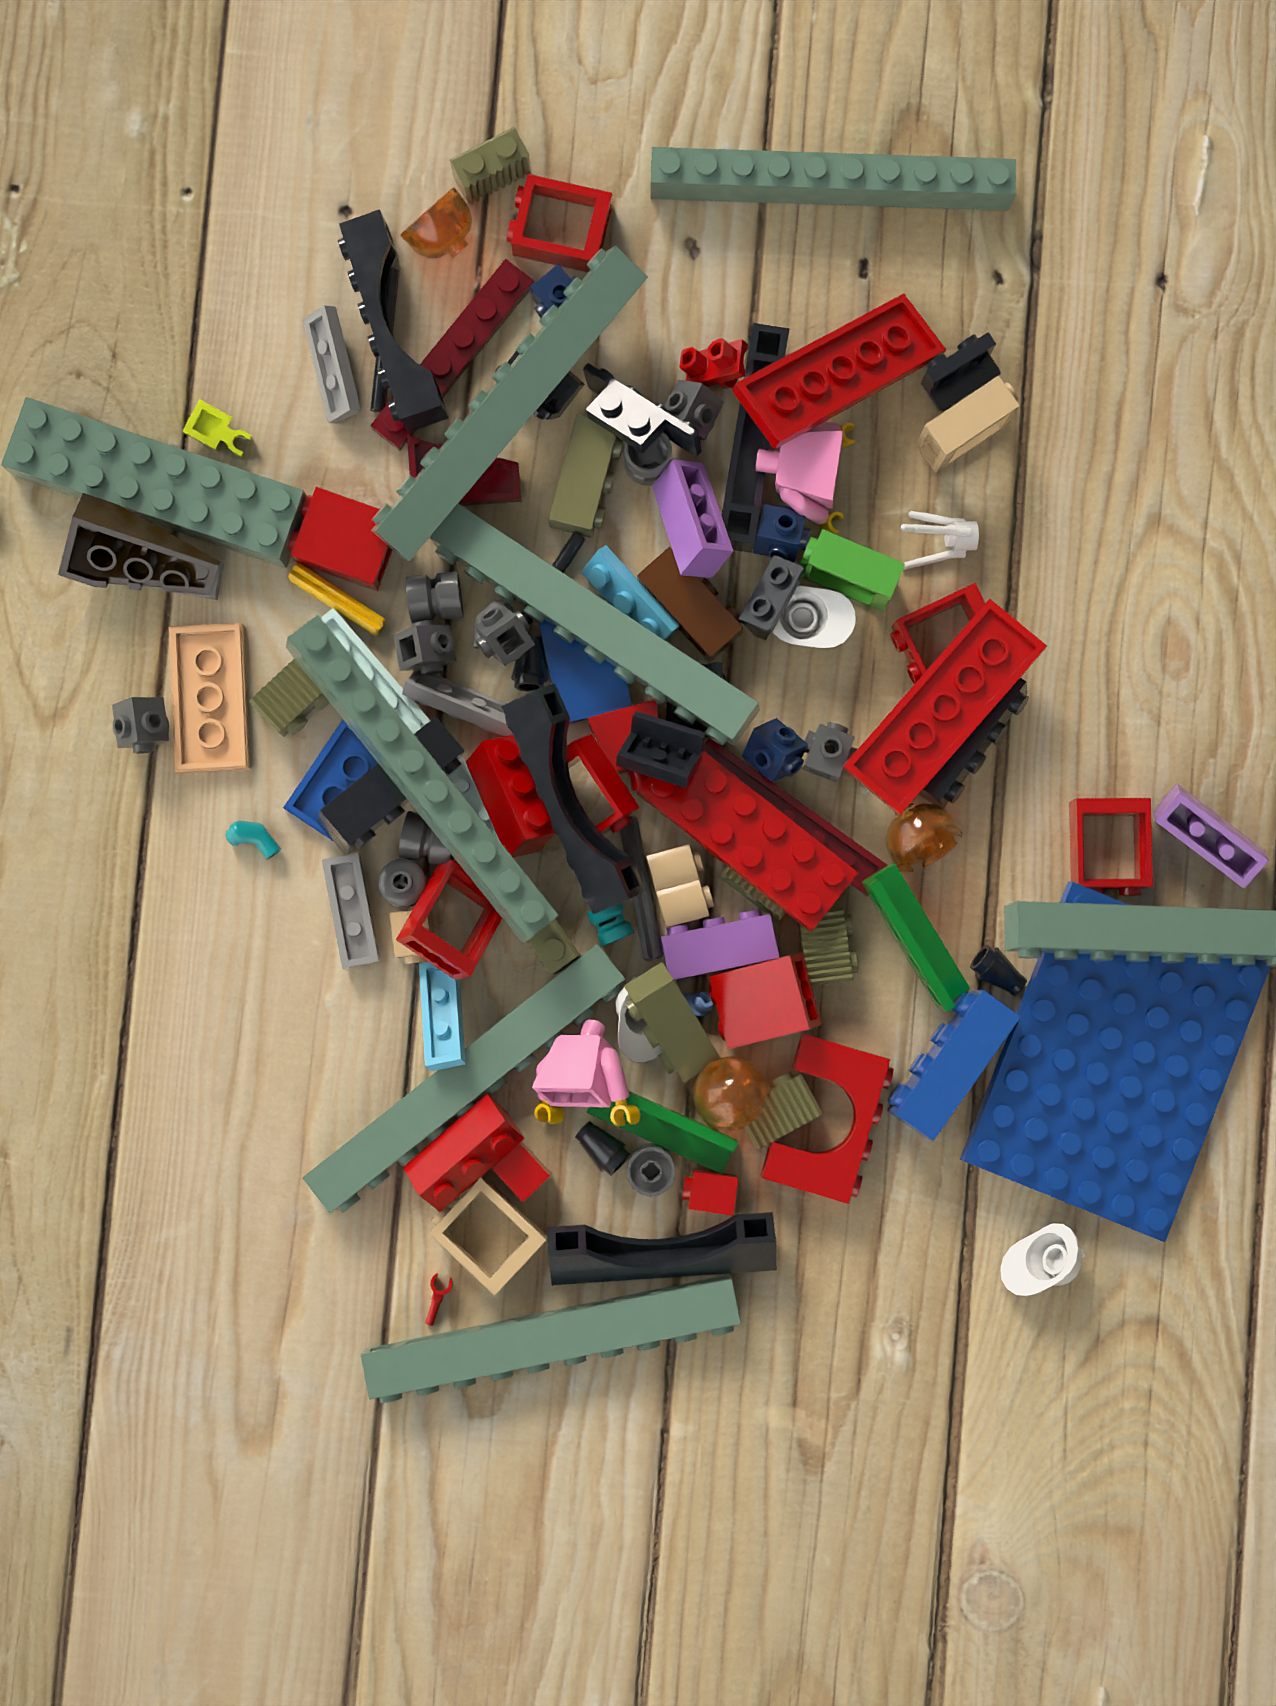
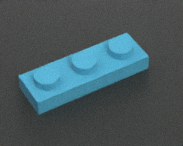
M606 545L597 550L581 571L613 607L663 640L667 641L679 628L680 625Z
M429 962L420 963L425 1067L429 1071L465 1065L460 979L454 980Z

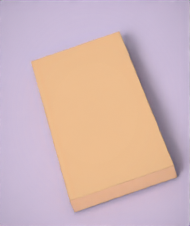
M229 623L169 627L175 772L195 773L251 769L244 624Z

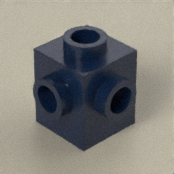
M559 264L530 286L532 299L537 304L534 309L540 318L553 305L557 308L561 306L567 299L563 292L576 278V276L570 278Z
M763 504L753 553L768 556L770 559L775 555L795 563L798 549L806 550L811 530L804 528L806 516L798 514L788 506L777 507Z
M775 718L753 728L742 757L754 766L761 775L774 783L786 776H794L801 769L804 763L802 757L808 743L801 739L793 729Z

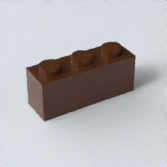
M670 546L637 575V579L676 620L680 625L678 629L709 663L742 635L743 627L739 620L740 614L731 605L724 607L716 598L719 594L718 591L705 577L700 580L695 576L680 575L673 550Z

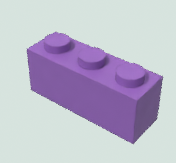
M672 459L652 485L680 575L712 578L734 552L704 463Z
M1177 783L1153 810L1155 821L1244 889L1269 862L1263 848Z
M757 909L739 913V921L725 923L724 917H718L702 921L704 928L689 931L688 924L666 928L667 935L660 937L666 969L672 978L677 980L778 959L779 953L770 914L762 916L761 910Z

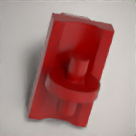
M721 338L712 341L708 349L701 351L694 347L683 349L681 351L679 367L686 373V381L703 383L706 387L718 384L723 389L732 388L737 383L738 378L745 377L744 354L748 349V343L743 339L728 343L725 339Z

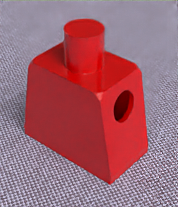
M654 700L588 717V724L595 740L618 774L627 772L632 792L637 791L648 776L616 766L617 754L631 732L632 717L636 711L658 718L657 703Z

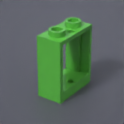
M822 529L818 539L810 538L800 565L806 568L803 579L829 590L842 593L848 598L883 612L893 595L905 563Z

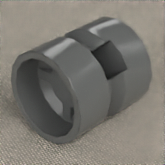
M664 432L660 434L644 453L625 442V469L628 476L634 482L641 485H653L671 462L672 445L669 437Z
M458 571L437 573L434 579H430L428 575L406 577L407 602L412 624L424 620H433L436 615H439L442 620L463 618V602Z
M408 811L400 837L399 857L419 861L424 856H427L429 863L435 865L454 860V857L419 813Z
M645 1144L635 1149L630 1155L627 1163V1177L632 1188L638 1193L649 1197L657 1196L666 1192L674 1182L676 1174L674 1160L665 1148L656 1144Z

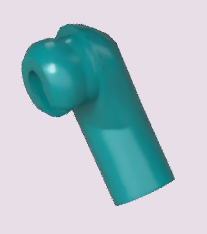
M239 820L232 823L226 831L225 836L229 844L238 846L243 843H253L266 860L272 858L281 850L280 846L261 823Z

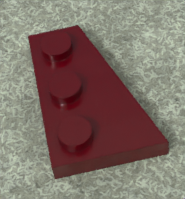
M407 435L409 474L416 478L424 468L420 464L424 456L434 446L439 450L444 444L420 440L418 437ZM496 457L458 504L470 506L522 502L519 463Z

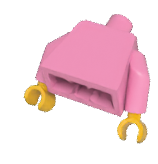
M825 421L782 445L780 452L759 449L757 454L756 471L776 474L775 491L780 494L782 501L798 514L806 516V519L819 525L821 531L824 529L833 534H837L840 531L832 527L831 520H844V514L838 511L828 512L827 509L833 508L841 449L855 443V440H850L845 435V432L855 429V425L851 422L839 426L835 422Z
M585 1020L580 1035H560L556 1038L549 1053L537 1065V1077L532 1088L538 1093V1099L542 1100V1104H539L534 1112L535 1118L538 1121L560 1124L564 1119L562 1106L610 1107L611 1102L615 1101L616 1106L610 1113L611 1121L615 1125L625 1126V1112L629 1124H637L639 1122V1109L634 1105L627 1104L626 1101L629 1093L619 1054L603 1038L605 1026L596 1020Z

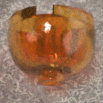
M453 187L400 235L416 253L428 259H438L447 253L454 258L468 245L464 238L472 227L470 208L459 192Z
M911 803L901 816L895 813L896 817L890 823L886 833V848L899 871L909 873L914 871L911 865L922 861V865L927 867L944 857L957 845L954 837L956 835L962 837L963 833L952 816L944 808L937 804L921 803L914 805V803Z
M737 1056L721 1057L710 1062L701 1070L695 1079L693 1087V1099L699 1115L712 1130L719 1131L717 1127H727L729 1131H735L750 1124L765 1109L762 1102L766 1094L770 1096L768 1081L762 1072L747 1059Z

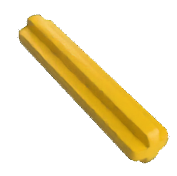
M297 563L290 571L288 578L292 583L329 607L334 608L338 613L372 635L377 636L384 629L386 624L384 617L301 563Z

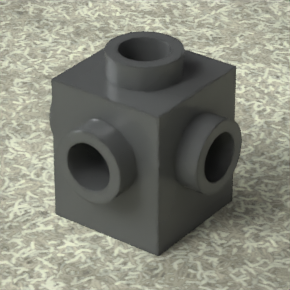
M678 380L666 401L665 408L678 420H687L692 423L699 432V439L706 440L724 401L703 383Z
M505 606L490 609L481 616V622L474 626L480 636L476 640L480 650L488 659L493 656L504 666L519 659L527 650L535 645L527 633L531 628L519 611L513 613Z
M424 620L413 623L411 628L393 635L400 671L421 670V675L423 676L434 675L443 672L442 666L457 661L450 625H434L433 620Z
M131 697L112 705L114 717L113 732L117 739L118 748H133L134 754L154 752L156 751V745L169 741V720L166 717L164 697Z
M828 722L827 726L820 724L816 732L809 730L805 742L808 743L805 752L808 754L802 770L836 782L840 778L843 765L857 750V748L852 747L855 737L847 734L849 731L847 727L834 722ZM824 746H831L834 749V754L827 753Z

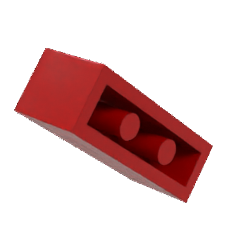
M514 735L482 741L465 763L500 843L512 858L539 852L556 833L553 831L551 818L545 804L536 792V784L529 768L521 758V750Z
M486 1094L403 1166V1169L418 1195L437 1211L441 1212L525 1138L508 1112L490 1095Z

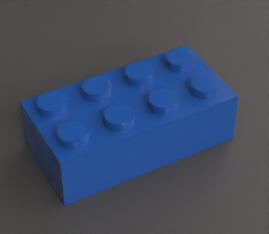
M973 990L968 994L963 992L955 1002L956 1007L952 1009L955 1012L953 1018L947 1024L942 1022L931 1036L930 1041L934 1044L929 1052L925 1055L920 1053L911 1064L909 1071L913 1073L906 1084L902 1085L899 1083L887 1099L891 1103L887 1110L889 1113L931 1141L935 1140L1021 1018V1016L984 990Z

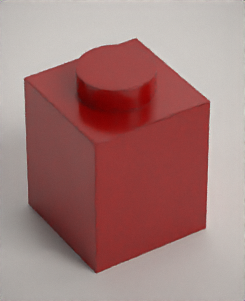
M520 1142L492 1168L522 1202L552 1174L523 1142Z
M693 1169L692 1178H684L682 1199L688 1200L687 1206L690 1210L733 1216L739 1178L737 1175Z

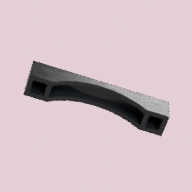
M378 209L339 223L343 238L338 239V245L344 260L350 259L353 270L347 272L354 292L360 291L363 302L357 304L364 324L370 323L373 332L372 335L368 336V341L374 356H380L383 367L378 368V373L384 389L391 390L393 400L388 401V405L395 423L401 421L409 433L449 419L440 387L432 372L408 356L400 348L391 331L387 312V289L391 269L396 264L398 254L389 226L381 210Z
M753 323L744 378L785 357L790 328ZM741 403L739 405L721 516L733 550L752 553L766 473L756 471L757 454L759 449L769 450L770 442Z
M556 684L536 689L501 706L505 714L506 724L510 731L513 732L521 750V758L529 768L534 779L536 792L544 802L549 813L553 831L560 838L566 852L568 865L574 870L582 888L583 899L590 906L592 913L596 914L645 892L646 889L632 857L617 848L598 831L587 817L576 796L567 761V733L570 716Z
M773 1212L736 1214L722 1223L703 1231L663 1239L621 1237L599 1231L587 1225L548 1227V1260L551 1285L775 1271L776 1235Z

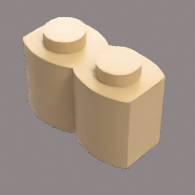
M688 844L646 856L666 928L709 916L707 908L714 907L708 885L701 887L698 873L704 871L698 850L691 852Z

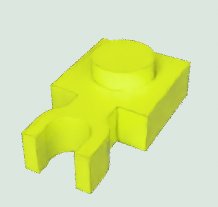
M200 399L182 431L184 434L215 451L220 442H223L233 454L242 458L244 452L234 447V440L238 437H243L251 441L253 438L251 434L243 430L228 428L233 418Z

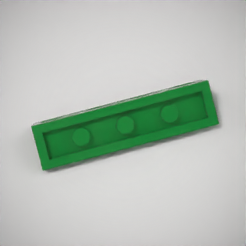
M891 863L861 883L934 1004L947 1013L956 1007L952 1000L971 988L896 864Z
M629 1090V1097L626 1098L627 1104L636 1106L640 1112V1120L637 1124L628 1123L626 1112L624 1113L625 1126H617L611 1121L610 1113L616 1106L615 1101L611 1102L610 1107H589L586 1112L721 1174L731 1153L735 1151L738 1140Z

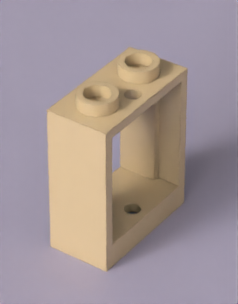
M998 375L925 424L915 445L935 474L1008 425L1020 406L1015 389L1008 382L1003 383Z
M483 1175L459 1195L461 1199L452 1209L447 1206L430 1220L435 1227L429 1234L495 1296L541 1247L548 1236ZM480 1192L484 1193L528 1235L492 1275L444 1231Z

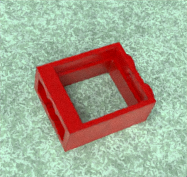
M527 174L525 186L519 185L516 192L515 208H519L516 221L510 220L506 241L511 243L513 256L552 265L559 264L561 267L588 273L591 270L587 266L588 262L604 246L613 208L612 192ZM535 195L594 207L584 250L525 237Z
M976 583L895 620L891 626L893 632L890 633L891 640L899 653L904 652L909 662L906 670L913 684L919 680L927 668L908 629L961 604L970 621L985 604Z
M592 734L572 741L567 745L569 769L581 760L615 811L595 827L602 835L610 829L614 834L632 822L629 816L640 807Z
M1076 798L1070 801L1071 882L1073 881L1104 895V889H1119V896H1141V889L1153 887L1151 798ZM1133 816L1135 879H1085L1083 817Z
M451 860L436 867L396 941L454 980H458L472 975L502 917L459 863ZM446 883L484 909L461 952L422 926Z

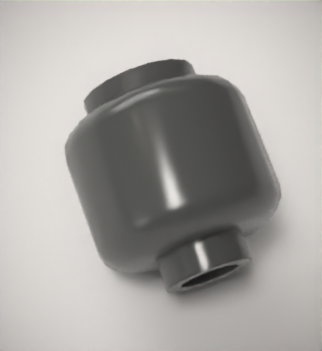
M396 859L389 862L382 869L379 875L378 887L381 895L387 902L398 907H411L417 903L428 883V877L425 870L418 863L409 859ZM401 875L400 881L396 882L397 878ZM405 877L408 879V884L404 882ZM402 885L404 888L398 889L396 886Z

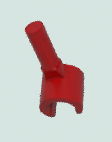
M439 1273L435 1274L430 1282L433 1295L425 1324L434 1326L444 1295L451 1292L453 1288L451 1277L449 1286L445 1291H438L435 1288V1281Z

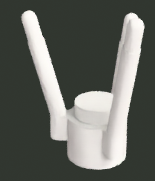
M910 511L908 513L910 518L946 526L901 525V530L905 532L944 535L945 546L952 547V550L904 562L903 570L951 558H965L966 550H976L978 547L979 528L977 521H965V518H949Z

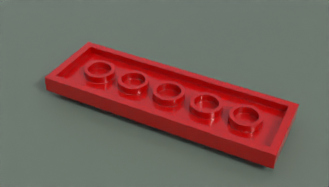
M903 293L735 383L732 392L773 448L776 449L923 368L934 358L944 354L947 349Z
M989 599L843 765V769L896 814L901 816L1045 651L1047 645Z
M705 751L702 753V760L687 788L648 776L637 789L636 794L810 932L813 931L858 874L855 869Z

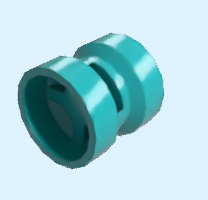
M622 903L596 914H593L592 911L586 913L590 923L597 927V939L601 947L635 933L631 923L623 917L624 908ZM616 917L617 920L603 925L604 922Z

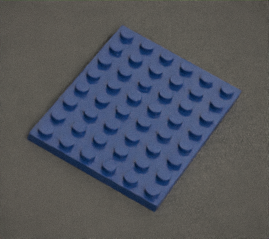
M1073 881L1067 882L1060 903L1127 905ZM1041 952V958L1037 959L1017 1011L1021 1018L1007 1036L960 1160L1166 1242L1271 966H1267L1266 963L1255 959L1254 965H1232V959L1220 958L1219 964H1197L1196 957H1185V962L1162 963L1161 956H1149V961L1127 962L1126 955H1114V960L1092 961L1090 960V954H1078V959L1058 960L1054 959V953Z

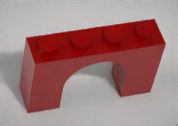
M801 1033L791 1069L824 1078L839 1085L846 1092L852 1105V1125L844 1140L826 1151H807L777 1141L769 1143L760 1173L761 1178L849 1204L851 1196L857 1197L863 1176L858 1175L861 1160L868 1161L873 1145V1140L868 1139L872 1124L878 1125L883 1111V1104L878 1103L882 1088L888 1090L894 1068L889 1067L891 1059Z

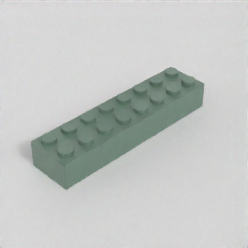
M29 397L25 398L1 463L3 468L17 478L80 499L82 494L86 493L118 504L151 523L287 568L292 550H289L292 533L295 529L300 530L304 520L301 512L307 495L302 489Z

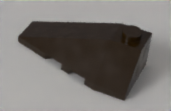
M83 493L72 516L58 575L92 587L107 588L108 584L128 585L129 589L141 590L143 586L162 587L166 592L210 595L220 561L118 504Z

